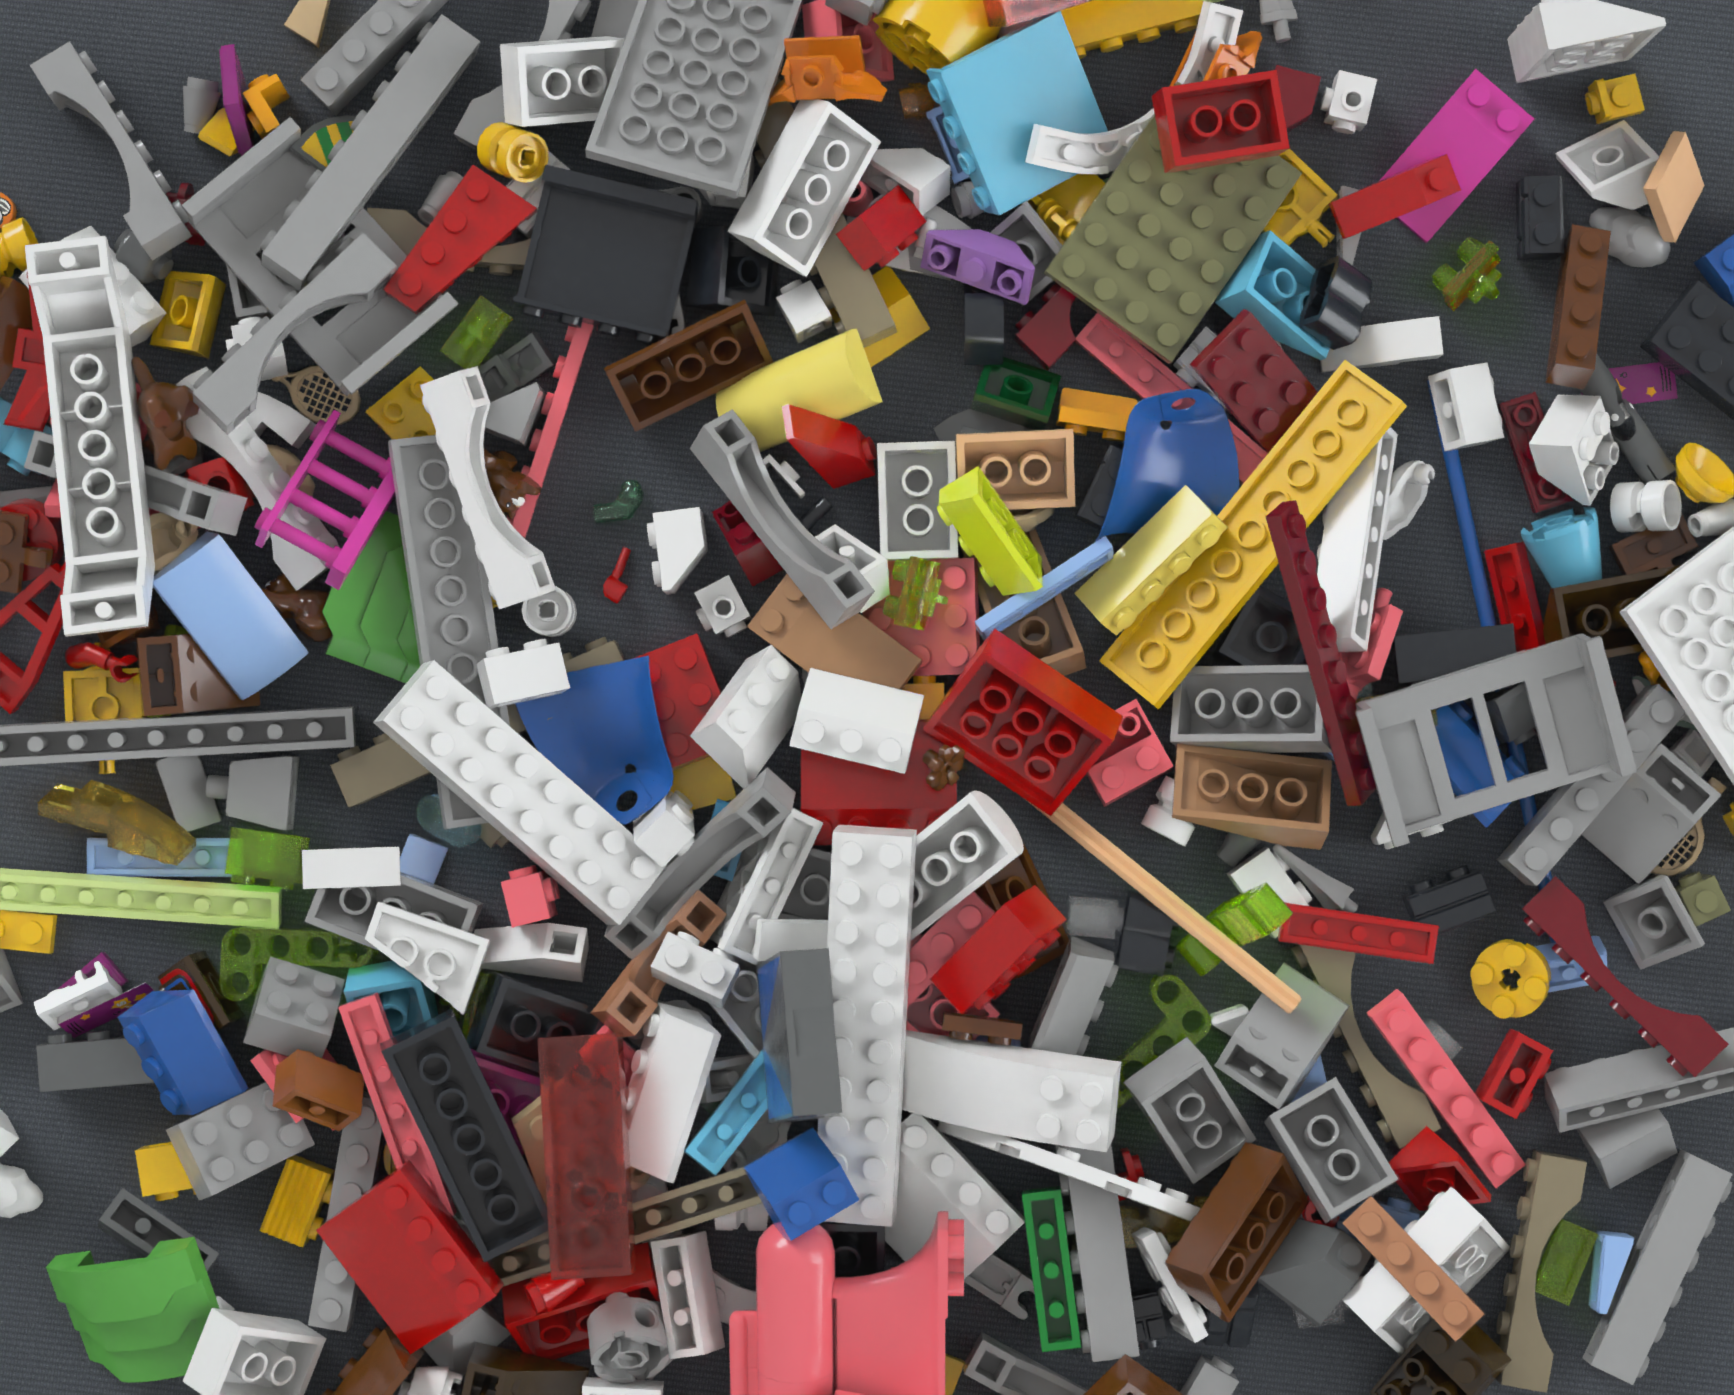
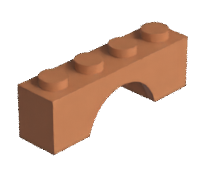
M697 890L670 920L660 936L629 962L591 1013L617 1036H635L657 1008L658 997L666 984L652 977L651 964L667 932L677 935L679 931L687 933L700 941L698 946L701 947L705 945L727 914L705 894Z
M1372 1196L1343 1222V1225L1455 1342L1485 1315L1474 1301L1431 1259Z

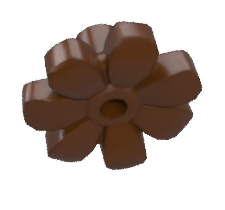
M943 745L939 749V754L932 749L928 750L923 756V762L931 769V772L926 777V783L936 791L942 790L946 783L953 786L959 779V775L955 771H959L963 767L965 750L958 745H955L953 748Z

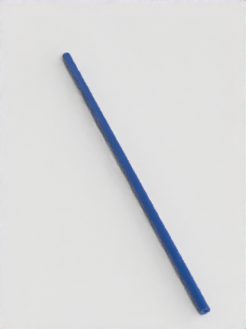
M1427 380L1481 627L1496 625L1459 452L1458 449L1444 451L1429 380ZM1513 741L1508 742L1509 757H1515L1525 768V775H1528L1529 770L1523 743L1515 745ZM1534 795L1519 799L1525 826L1538 812ZM1551 870L1538 884L1539 892L1552 880ZM1549 936L1550 943H1556V942Z

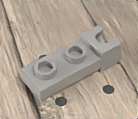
M995 1253L990 1255L964 1279L965 1283L995 1301L1019 1319L1025 1320L1028 1317L1026 1307L1018 1302V1296L1024 1291L1034 1293L1033 1278Z

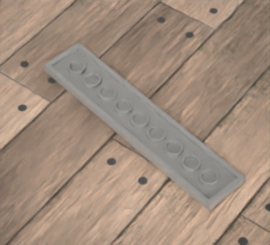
M436 435L389 440L388 447L420 666L425 662L435 660L486 705L476 664L482 659L487 658L485 652L499 648L492 598L488 588L489 579L483 563L479 561L476 555V543L470 526L466 524L463 518V506L457 489L453 487L450 481L449 466L444 452L441 451L436 442ZM507 705L491 709L510 726ZM436 778L444 829L488 823Z

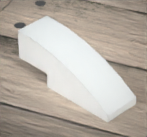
M1439 316L1361 326V333L1355 342L1336 350L1330 348L1326 359L1320 360L1321 373L1336 371L1344 360L1360 369L1439 358L1443 355Z
M260 392L257 395L256 409L245 418L258 437L269 427L297 449L301 447L316 426L314 422L295 409Z

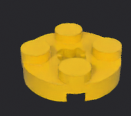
M1504 939L1491 944L1478 956L1475 965L1470 971V977L1475 995L1485 1008L1492 1011L1499 1018H1518L1532 1013L1545 1001L1549 990V982L1551 981V970L1546 958L1536 947L1528 943L1523 944L1512 939ZM1510 969V973H1513L1515 970L1520 974L1521 978L1517 981V988H1511V985L1507 986L1502 980L1505 977L1503 970Z

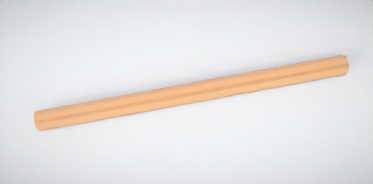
M1064 803L1057 808L1052 816L1034 806L1286 1013L1293 1012L1301 1002L1299 994Z

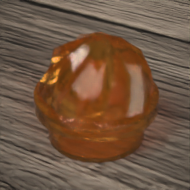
M910 82L908 87L898 89L904 119L915 117L916 121L921 120V118L927 116L926 112L933 109L935 101L925 84Z

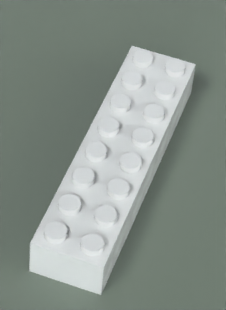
M435 660L423 663L373 722L606 925H620L668 866L666 864L662 868L634 844V835Z

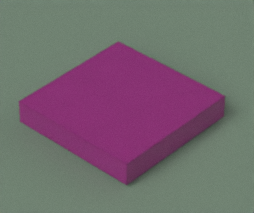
M231 44L221 46V49H219L223 104L238 152L242 156L254 146L253 126L246 115L251 112V106L243 95V92L248 90L235 45Z

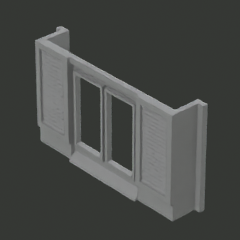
M291 117L286 119L182 204V208L187 212L189 223L272 316H275L281 310L278 306L286 295L293 290L299 291L290 284L284 286L270 270L261 265V260L257 256L262 252L260 245L272 229L276 232L280 230L286 222L282 218L285 211L295 199L299 202L302 201L308 193L305 186L317 170L290 150L292 145L301 138V128ZM362 208L351 223L354 229L334 245L322 262L327 267L337 257L335 251L346 239L351 237L355 240L362 233L397 265L396 271L407 255L371 215ZM383 287L369 302L348 304L322 327L311 317L290 332L289 335L347 397L349 394L352 395L452 311L458 305V302L451 294L447 292L444 295H439L416 315L385 294L383 290L385 287Z
M1582 633L1355 703L1357 711H1355L1394 847L1410 843L1409 833L1602 773L1614 771L1622 777L1637 773L1602 637L1600 636L1590 638ZM1524 682L1547 769L1507 781L1484 693ZM1471 698L1494 785L1454 797L1431 710Z

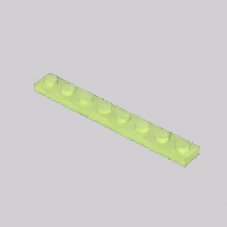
M0 868V910L279 929L282 923V887Z

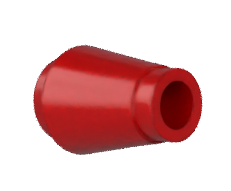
M572 1264L569 1267L566 1266L530 1277L531 1282L524 1285L523 1288L533 1310L538 1314L544 1310L549 1313L577 1291L579 1287L585 1285L577 1266Z

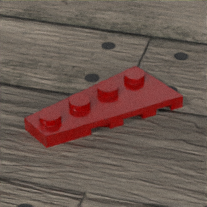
M472 165L383 289L384 293L417 315L455 283L454 280L481 261L488 251L508 238L513 233L512 231L525 220L528 221L535 215L537 208L475 165Z

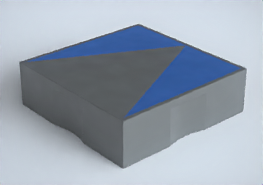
M829 948L780 951L756 966L769 1124L817 1120L825 1116L842 1113Z

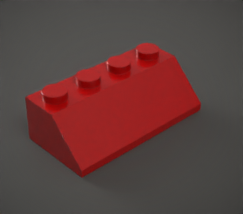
M649 1243L632 1245L626 1249L604 1256H596L590 1260L575 1264L583 1277L585 1285L579 1287L577 1291L549 1313L544 1310L536 1314L523 1288L524 1285L531 1282L530 1278L503 1286L502 1297L505 1326L523 1353L554 1360L590 1349L587 1320L595 1309L606 1303V1298L610 1294L623 1292L629 1297L660 1302L652 1248Z

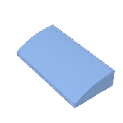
M205 532L154 576L153 588L240 700L248 698L276 680L309 653L218 533Z

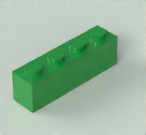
M1060 1186L1022 1190L1042 1352L1081 1348Z

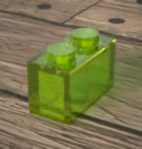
M230 827L223 873L232 874L231 882L254 885L255 878L271 880L270 887L293 890L294 883L303 884L302 850H308L310 838Z

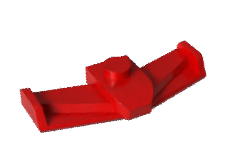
M29 285L33 330L18 328L12 365L14 368L27 371L3 425L43 432L50 416L43 335L31 286Z

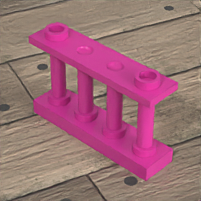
M333 410L326 422L322 419L317 422L309 438L313 441L312 446L273 509L270 510L265 507L254 528L259 530L255 545L263 548L267 539L273 533L326 562L324 566L329 568L330 571L325 583L339 590L394 499L395 488L390 457L386 460L335 432L334 430L341 413ZM325 445L331 446L378 472V477L383 480L379 488L376 489L371 486L368 489L317 461ZM308 473L360 501L361 507L366 509L361 518L353 516L351 519L298 490ZM291 503L344 532L343 537L347 538V541L343 548L338 546L332 548L280 520L288 505Z

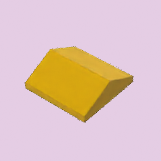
M888 266L873 274L872 277L895 323L897 333L864 348L871 368L930 330L911 295L891 267ZM835 308L830 309L829 312L834 323L839 322L840 318Z

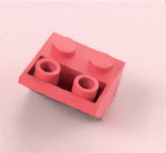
M1137 699L1115 710L1123 716L1114 741L1086 773L1104 807L1172 771L1174 767Z

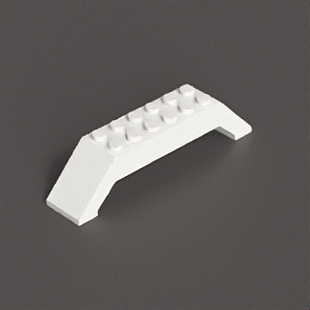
M106 236L25 245L28 282L31 286L43 335L66 562L63 595H60L64 635L68 637L146 627L149 622L155 562L137 408L135 374L131 363L133 358L131 338Z

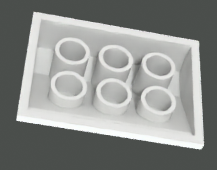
M1541 0V3L1532 8L1531 13L1524 17L1523 22L1517 25L1515 31L1507 39L1516 82L1522 83L1627 61L1666 26L1665 18L1599 0Z
M910 1112L901 1121L897 1214L892 1227L885 1226V1241L904 1261H907L921 1250L929 1239L937 1213L939 1211H948V1219H964L965 1279L1025 1223V1218L942 1132L937 1130L936 1125L928 1117Z
M1450 1187L1446 1193L1441 1192L1437 1194L1430 1202L1429 1210L1419 1220L1410 1222L1404 1230L1467 1294L1510 1250V1246L1472 1205L1455 1189ZM1375 1259V1266L1364 1277H1358L1356 1283L1342 1300L1401 1356L1433 1318L1386 1268Z

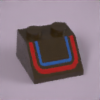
M205 950L184 957L158 976L162 984L158 986L159 991L194 990L217 1032L245 1016Z

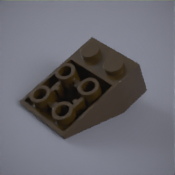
M1432 1319L1369 1393L1371 1395H1480L1512 1359L1476 1323L1455 1342Z
M476 1342L468 1362L462 1395H582V1385L589 1375L590 1368Z

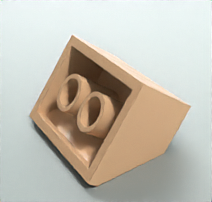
M1073 429L956 434V479L979 466L1009 510L1075 507Z

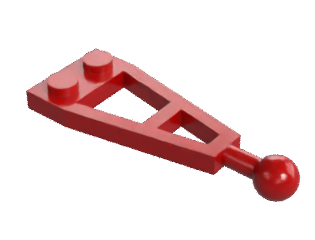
M66 562L62 566L56 563L48 567L0 610V629L17 613H20L42 632L25 672L0 651V706L9 714L16 712L38 683L62 628L63 619L60 595H63ZM53 582L61 588V591L49 616L32 600Z

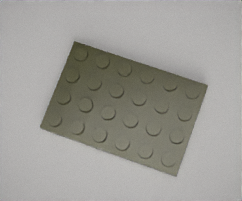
M1176 82L1173 86H1175V85H1182V84L1179 83V82ZM1154 113L1046 268L1044 274L1168 364L1172 363L1302 172L1278 155L1165 173Z

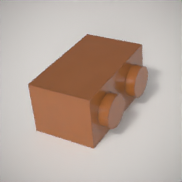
M297 1049L276 1065L272 1106L340 1131L361 1116L364 1078L361 1073L353 1071L343 1064H335L317 1057L312 1052Z

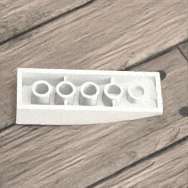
M906 1030L902 1110L992 1134L1107 1152L1115 1134L1121 1062L1011 1045H999L977 1040H960L950 1038L949 1036Z

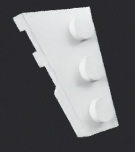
M377 902L365 940L399 966L405 968L434 993L448 1001L460 1013L465 1014L491 939L383 902Z
M1147 1227L1132 1233L1148 1272L1156 1282L1160 1280L1163 1285L1157 1292L1163 1305H1166L1173 1315L1169 1319L1173 1329L1194 1343L1207 1337L1208 1333L1203 1323L1207 1322L1205 1313L1198 1302H1191L1188 1294L1177 1285L1164 1263L1171 1251L1164 1235L1161 1232L1156 1234L1155 1231Z

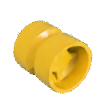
M503 122L493 123L485 128L477 144V156L480 163L487 170L523 183L532 182L539 178L544 172L545 164L547 165L549 160L548 147L542 137Z
M23 217L2 226L0 232V277H12L15 268L24 272L27 269L25 245L39 244L32 228Z

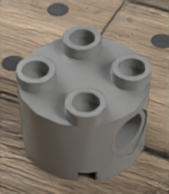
M617 1292L607 1296L606 1303L600 1305L590 1314L587 1320L591 1365H594V1372L599 1377L610 1382L630 1383L635 1382V1375L644 1373L645 1379L656 1375L665 1367L669 1360L660 1302L629 1297L626 1293Z

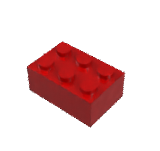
M1277 70L1162 87L1152 95L1165 173L1280 155L1290 148Z
M694 634L635 657L649 656L650 678L656 712L672 770H677L710 757L690 737L722 693L700 636Z
M1034 885L1004 903L930 980L961 1014L974 1006L979 1011L992 999L996 1000L1012 985L1010 981L1017 974L1021 975L1036 961L1034 957L1042 949L1045 951L1061 936L1057 929L1067 919L1040 889Z

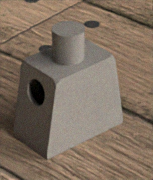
M284 756L231 761L229 776L208 775L206 797L227 799L226 816L280 830H292L294 825L299 757Z

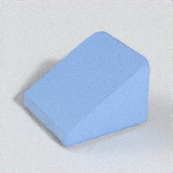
M409 834L400 856V872L434 884L448 847L418 835Z

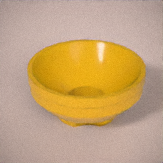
M1696 443L1685 444L1676 455L1675 466L1677 476L1675 481L1677 486L1684 491L1689 499L1696 503L1700 501L1725 503L1733 498L1734 474L1716 454L1704 446Z

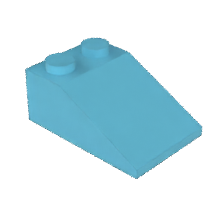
M1271 230L1260 234L1217 296L1215 303L1233 318L1243 309L1250 311L1271 337L1278 342L1319 360L1326 359L1330 348L1300 327V315L1306 300L1310 296V284L1316 269Z
M394 961L349 968L344 989L347 1003L378 992L393 1036H397L438 1016L435 993Z

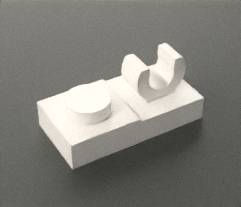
M99 961L94 963L96 968L94 976L87 978L81 970H78L75 973L77 984L63 989H56L46 997L34 1002L37 1015L53 1030L61 1028L58 1025L59 1023L123 993L121 986L109 975L108 970Z

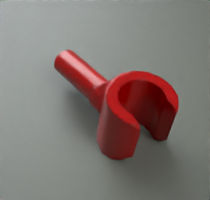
M622 547L615 569L603 585L604 596L614 603H619L629 587L619 580L623 575L631 550Z

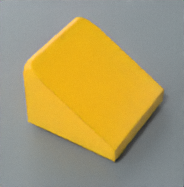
M222 108L199 132L198 138L222 153L232 156L239 152L225 108Z

